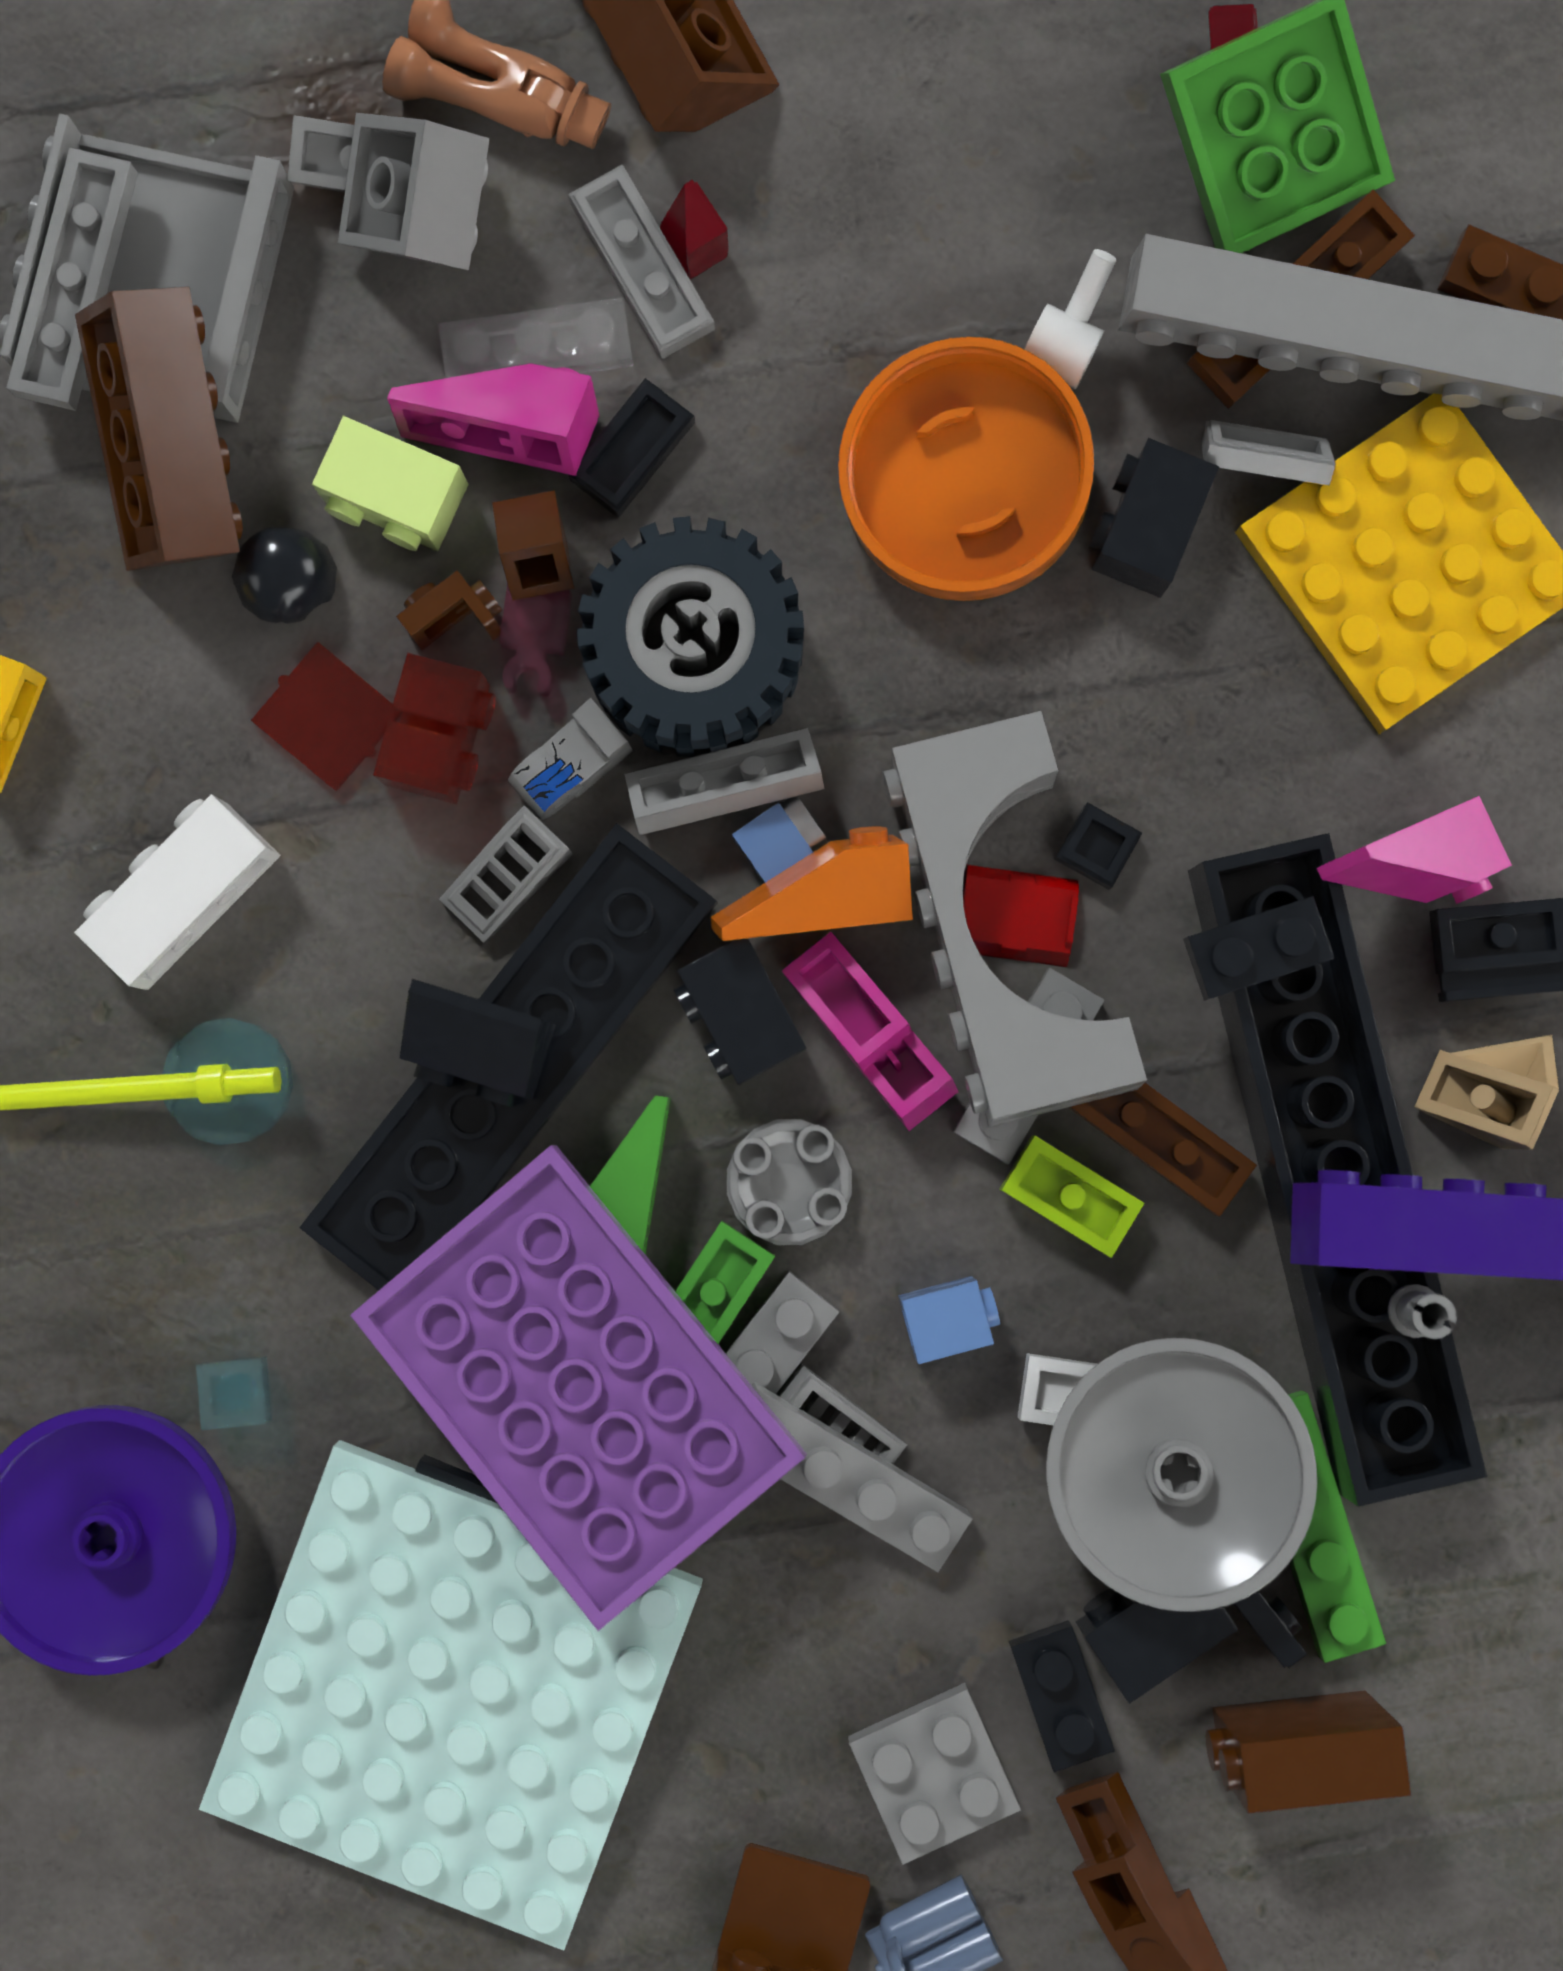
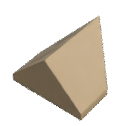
M1552 1035L1452 1053L1440 1050L1414 1107L1425 1114L1501 1149L1533 1150L1559 1092Z

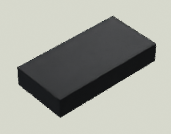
M645 378L585 452L576 476L568 474L570 481L619 518L695 424V416Z

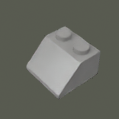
M356 113L338 243L427 263L469 270L471 253L476 246L478 237L476 222L481 190L488 174L486 158L490 138L423 119Z

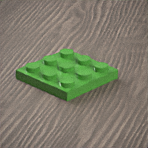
M1316 0L1160 74L1215 248L1243 253L1370 193L1373 189L1375 191L1395 181L1345 0Z

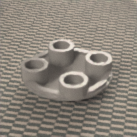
M776 1119L753 1129L736 1146L727 1167V1197L736 1218L754 1236L775 1245H803L825 1236L844 1218L852 1195V1169L843 1147L826 1128L802 1119Z

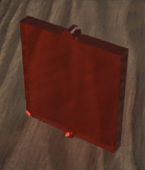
M317 642L289 676L281 675L278 678L280 686L251 721L337 792L365 758L371 759L375 757L376 749L374 747L401 717L403 712Z

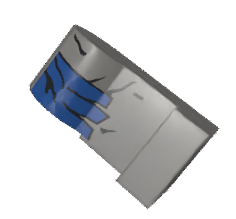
M591 697L572 714L573 719L543 746L526 757L508 778L511 786L540 820L549 818L558 812L574 797L578 798L633 752L627 739Z

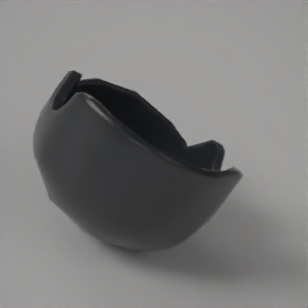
M266 528L254 534L240 547V552L237 553L232 580L242 606L261 620L288 624L305 620L307 615L316 607L332 599L335 592L337 567L328 547L310 533L295 528Z

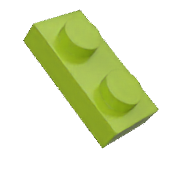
M1035 1135L1030 1137L999 1188L1000 1191L1110 1258L1115 1254L1145 1204Z

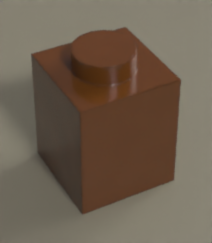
M555 490L492 502L499 555L512 601L575 589L567 538Z

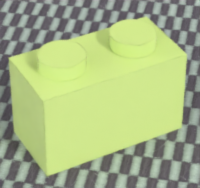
M345 416L340 421L312 483L323 501L327 503L325 511L330 515L353 526H360L363 519L384 528L382 535L386 539L412 551H417L420 544L439 551L469 485L459 465Z

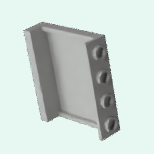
M59 114L54 136L51 135L46 139L43 148L42 161L45 173L40 193L32 198L28 209L30 233L25 254H21L14 265L13 284L15 294L10 314H6L0 323V355L12 366L69 148L130 161L137 170L138 176L107 293L119 290L189 286L192 303L200 308L205 324V340L201 345L205 371H209L212 374L217 387L218 404L216 410L213 411L214 418L238 423L294 192V186L291 182L287 181L288 175L281 161L255 156L252 170L81 134L68 115ZM86 373L82 390L90 391Z

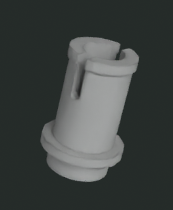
M1409 1284L1397 1289L1391 1296L1388 1305V1316L1393 1327L1401 1334L1413 1338H1442L1452 1331V1329L1443 1325L1445 1320L1456 1323L1457 1320L1456 1309L1451 1301L1444 1296L1436 1294L1430 1288L1419 1284ZM1418 1305L1423 1307L1422 1316L1420 1312L1413 1309L1414 1306Z

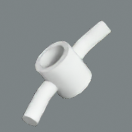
M1099 249L1093 250L1066 310L1063 311L1047 304L1024 349L1045 361L1075 390L1104 333V330L1087 322L1116 263L1114 256Z

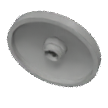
M1165 1338L1135 1344L1107 1357L1093 1367L1067 1396L1055 1420L1048 1444L1046 1461L1048 1494L1054 1517L1066 1542L1078 1559L1094 1576L1123 1596L1141 1604L1172 1611H1202L1227 1606L1245 1599L1266 1586L1288 1565L1304 1540L1312 1520L1317 1492V1467L1311 1438L1300 1412L1281 1385L1264 1369L1243 1355L1218 1344L1188 1338Z

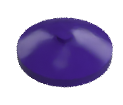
M97 1405L65 1412L36 1425L13 1441L0 1454V1634L10 1644L33 1660L56 1670L80 1675H111L141 1668L160 1659L183 1643L204 1623L217 1605L230 1577L236 1549V1520L231 1495L222 1473L206 1449L192 1435L170 1420L146 1410L120 1405Z

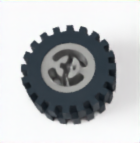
M687 516L673 518L675 530L673 532L659 535L656 522L639 528L642 542L633 548L623 538L610 549L614 561L613 564L607 569L598 563L589 577L593 592L591 596L582 594L578 612L583 623L582 629H577L578 647L584 661L582 664L606 713L609 712L614 717L617 726L629 737L633 733L642 737L646 747L661 752L663 745L673 747L676 750L677 756L694 757V749L710 748L711 752L728 748V743L741 739L743 744L749 743L759 737L758 728L767 721L772 726L783 713V702L786 697L792 698L798 684V672L800 666H802L804 642L803 610L799 611L798 591L792 577L786 580L783 577L782 561L771 549L765 555L761 554L757 550V537L744 529H741L737 539L726 534L725 521L708 518L706 531L692 530L691 518ZM690 595L705 597L709 600L705 602L694 599L679 601L675 604L678 620L693 632L702 626L704 643L716 657L721 650L720 626L725 622H732L737 626L739 632L738 642L730 658L715 671L697 677L674 674L679 668L697 671L706 668L708 664L706 652L695 641L690 639L681 645L679 627L667 614L663 617L661 624L663 645L656 650L649 649L646 646L647 629L656 612L666 603L676 598Z

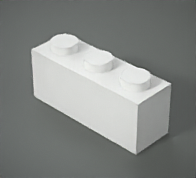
M212 794L205 801L198 799L184 808L174 821V826L177 829L160 846L154 844L143 850L129 866L131 875L115 892L108 890L95 898L84 911L83 916L87 920L74 932L130 987L149 990L281 856L228 803Z

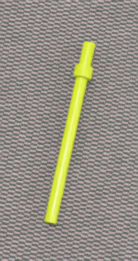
M228 1064L200 1065L196 1072L0 1085V1111L198 1098L202 1104L230 1102L233 1095L277 1093L281 1089L282 1079L278 1067L231 1070Z

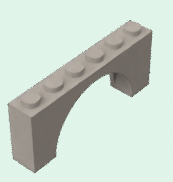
M1041 711L892 748L891 769L882 772L890 807L902 806L908 829L898 831L899 839L908 843L910 868L918 866L924 889L915 891V899L924 929L934 926L940 950L931 952L935 976L940 990L951 987L957 1012L948 1014L953 1042L957 1052L968 1049L974 1074L964 1076L970 1105L974 1114L985 1112L988 1127L1138 1090L1147 1081L1129 1017L1099 1021L1078 1020L1047 1012L1028 1003L1006 987L989 969L980 956L967 926L963 906V876L968 859L977 842L990 825L1009 808L1034 794L1053 788L1058 767Z

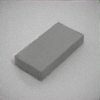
M1210 420V422L1206 421L1201 439L1203 459L1224 469L1330 486L1336 465L1330 443L1325 438Z

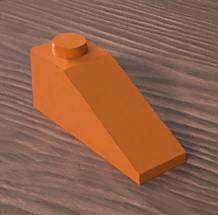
M871 826L849 830L850 839L830 841L711 916L712 930L722 941L913 920L908 843L894 835H888L887 827Z

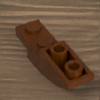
M1117 1771L1069 1787L1056 1797L1057 1803L1084 1859V1862L1073 1870L1072 1873L1089 1908L1128 1971H1228L1190 1889L1187 1888L1174 1892L1119 1772Z

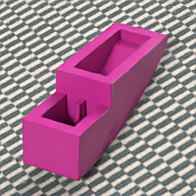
M829 932L782 970L784 976L908 1131H911L959 1092L953 1078L915 1035L906 1019L832 932Z

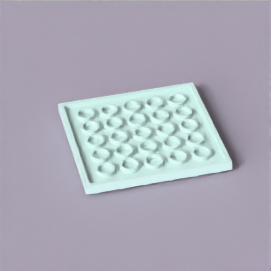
M339 1440L332 1448L199 1810L564 1951L701 1589L703 1579L673 1568L598 1631L498 1503L417 1473L415 1468Z

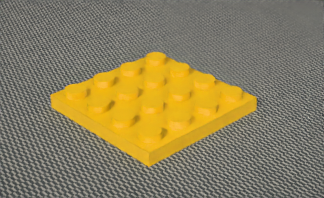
M1433 393L1335 460L1336 465L1330 486L1303 482L1240 525L1235 532L1378 734L1386 731L1563 608L1562 549L1460 408L1443 403L1441 400L1442 395Z

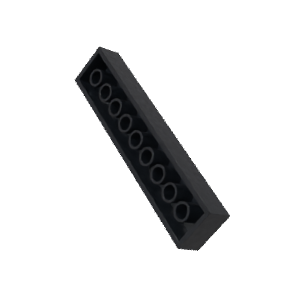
M1327 833L1203 861L1188 870V875L1202 932L1314 896L1335 958L1218 996L1332 1472L1339 1494L1360 1507L1485 1478L1487 1473L1452 1331L1448 1335L1437 1339L1428 1337L1413 1338L1397 1331L1388 1316V1305L1391 1296L1397 1289L1405 1285L1419 1284L1426 1286L1436 1294L1443 1296L1438 1273L1290 1264L1293 1183H1317L1318 1170L1360 1172L1359 1185L1381 1186L1382 1174L1413 1176L1342 884L1322 880L1317 870L1318 867L1336 859L1330 834ZM1418 1305L1414 1306L1413 1309L1420 1312L1422 1316L1423 1307ZM1445 1320L1443 1325L1451 1329L1450 1322Z

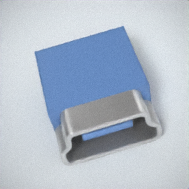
M796 796L787 799L781 804L778 802L732 834V839L763 884L828 843L824 833L801 800Z

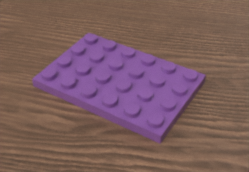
M557 1145L549 1146L350 1315L598 1631L807 1456V1453Z

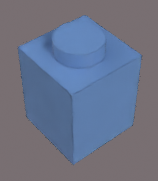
M972 1276L898 1295L914 1358L918 1364L994 1344L990 1328L1000 1325L995 1299L991 1288L980 1290L977 1280Z

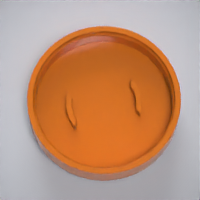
M983 337L949 338L920 346L902 355L883 369L865 388L856 401L843 431L838 462L839 484L842 500L858 541L871 559L885 573L902 585L931 597L956 601L983 600L1012 592L1042 575L1061 557L1075 538L1085 516L1092 488L1094 472L1092 436L1086 415L1074 392L1065 380L1045 361L1029 351L1000 340Z

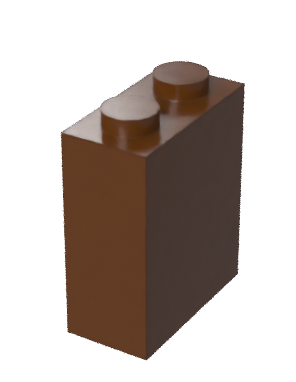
M1365 1690L1213 1707L1215 1729L1206 1730L1205 1733L1209 1763L1213 1771L1220 1770L1225 1790L1235 1793L1248 1814L1411 1796L1403 1726Z

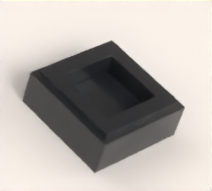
M1087 802L1054 860L1110 890L1139 841L1142 832Z

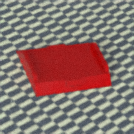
M967 864L963 890V906L967 926L979 954L982 956L1067 967L1075 930L1079 899V880Z

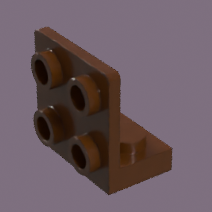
M746 1844L711 1971H848L870 1890L869 1877L762 1845Z

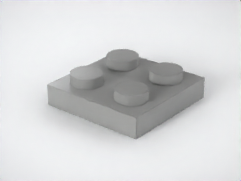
M962 1683L848 1736L849 1745L902 1865L1021 1811L1016 1795L966 1683Z

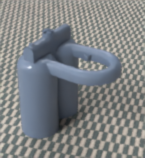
M962 1874L887 1912L882 1916L880 1925L872 1928L865 1934L878 1961V1964L875 1965L876 1971H985L1003 1961L997 1942L986 1920L981 1915L976 1900Z

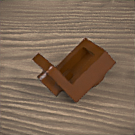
M458 570L437 586L434 583H428L415 590L404 602L406 609L396 616L421 650L471 613L493 641L503 634L494 618L503 611L497 601L480 580L469 586Z

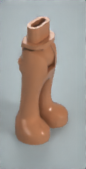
M450 0L413 1L408 21V38L400 36L395 40L386 59L383 72V91L386 95L403 101L430 98L476 112L497 123L512 128L526 137L534 135L540 139H552L556 134V144L564 147L568 144L569 140H572L590 149H594L611 111V103L588 94L589 86L587 83L579 81L576 84L570 75L555 65L527 52L484 40L463 29L455 22ZM432 58L442 59L446 62L487 75L496 81L488 82L472 78Z

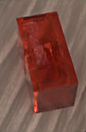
M407 652L392 705L394 710L402 712L400 722L388 720L373 776L385 786L457 804L461 789L469 791L473 785L479 760L478 754L471 753L478 729L487 730L495 706V694L488 692L490 684L483 673Z

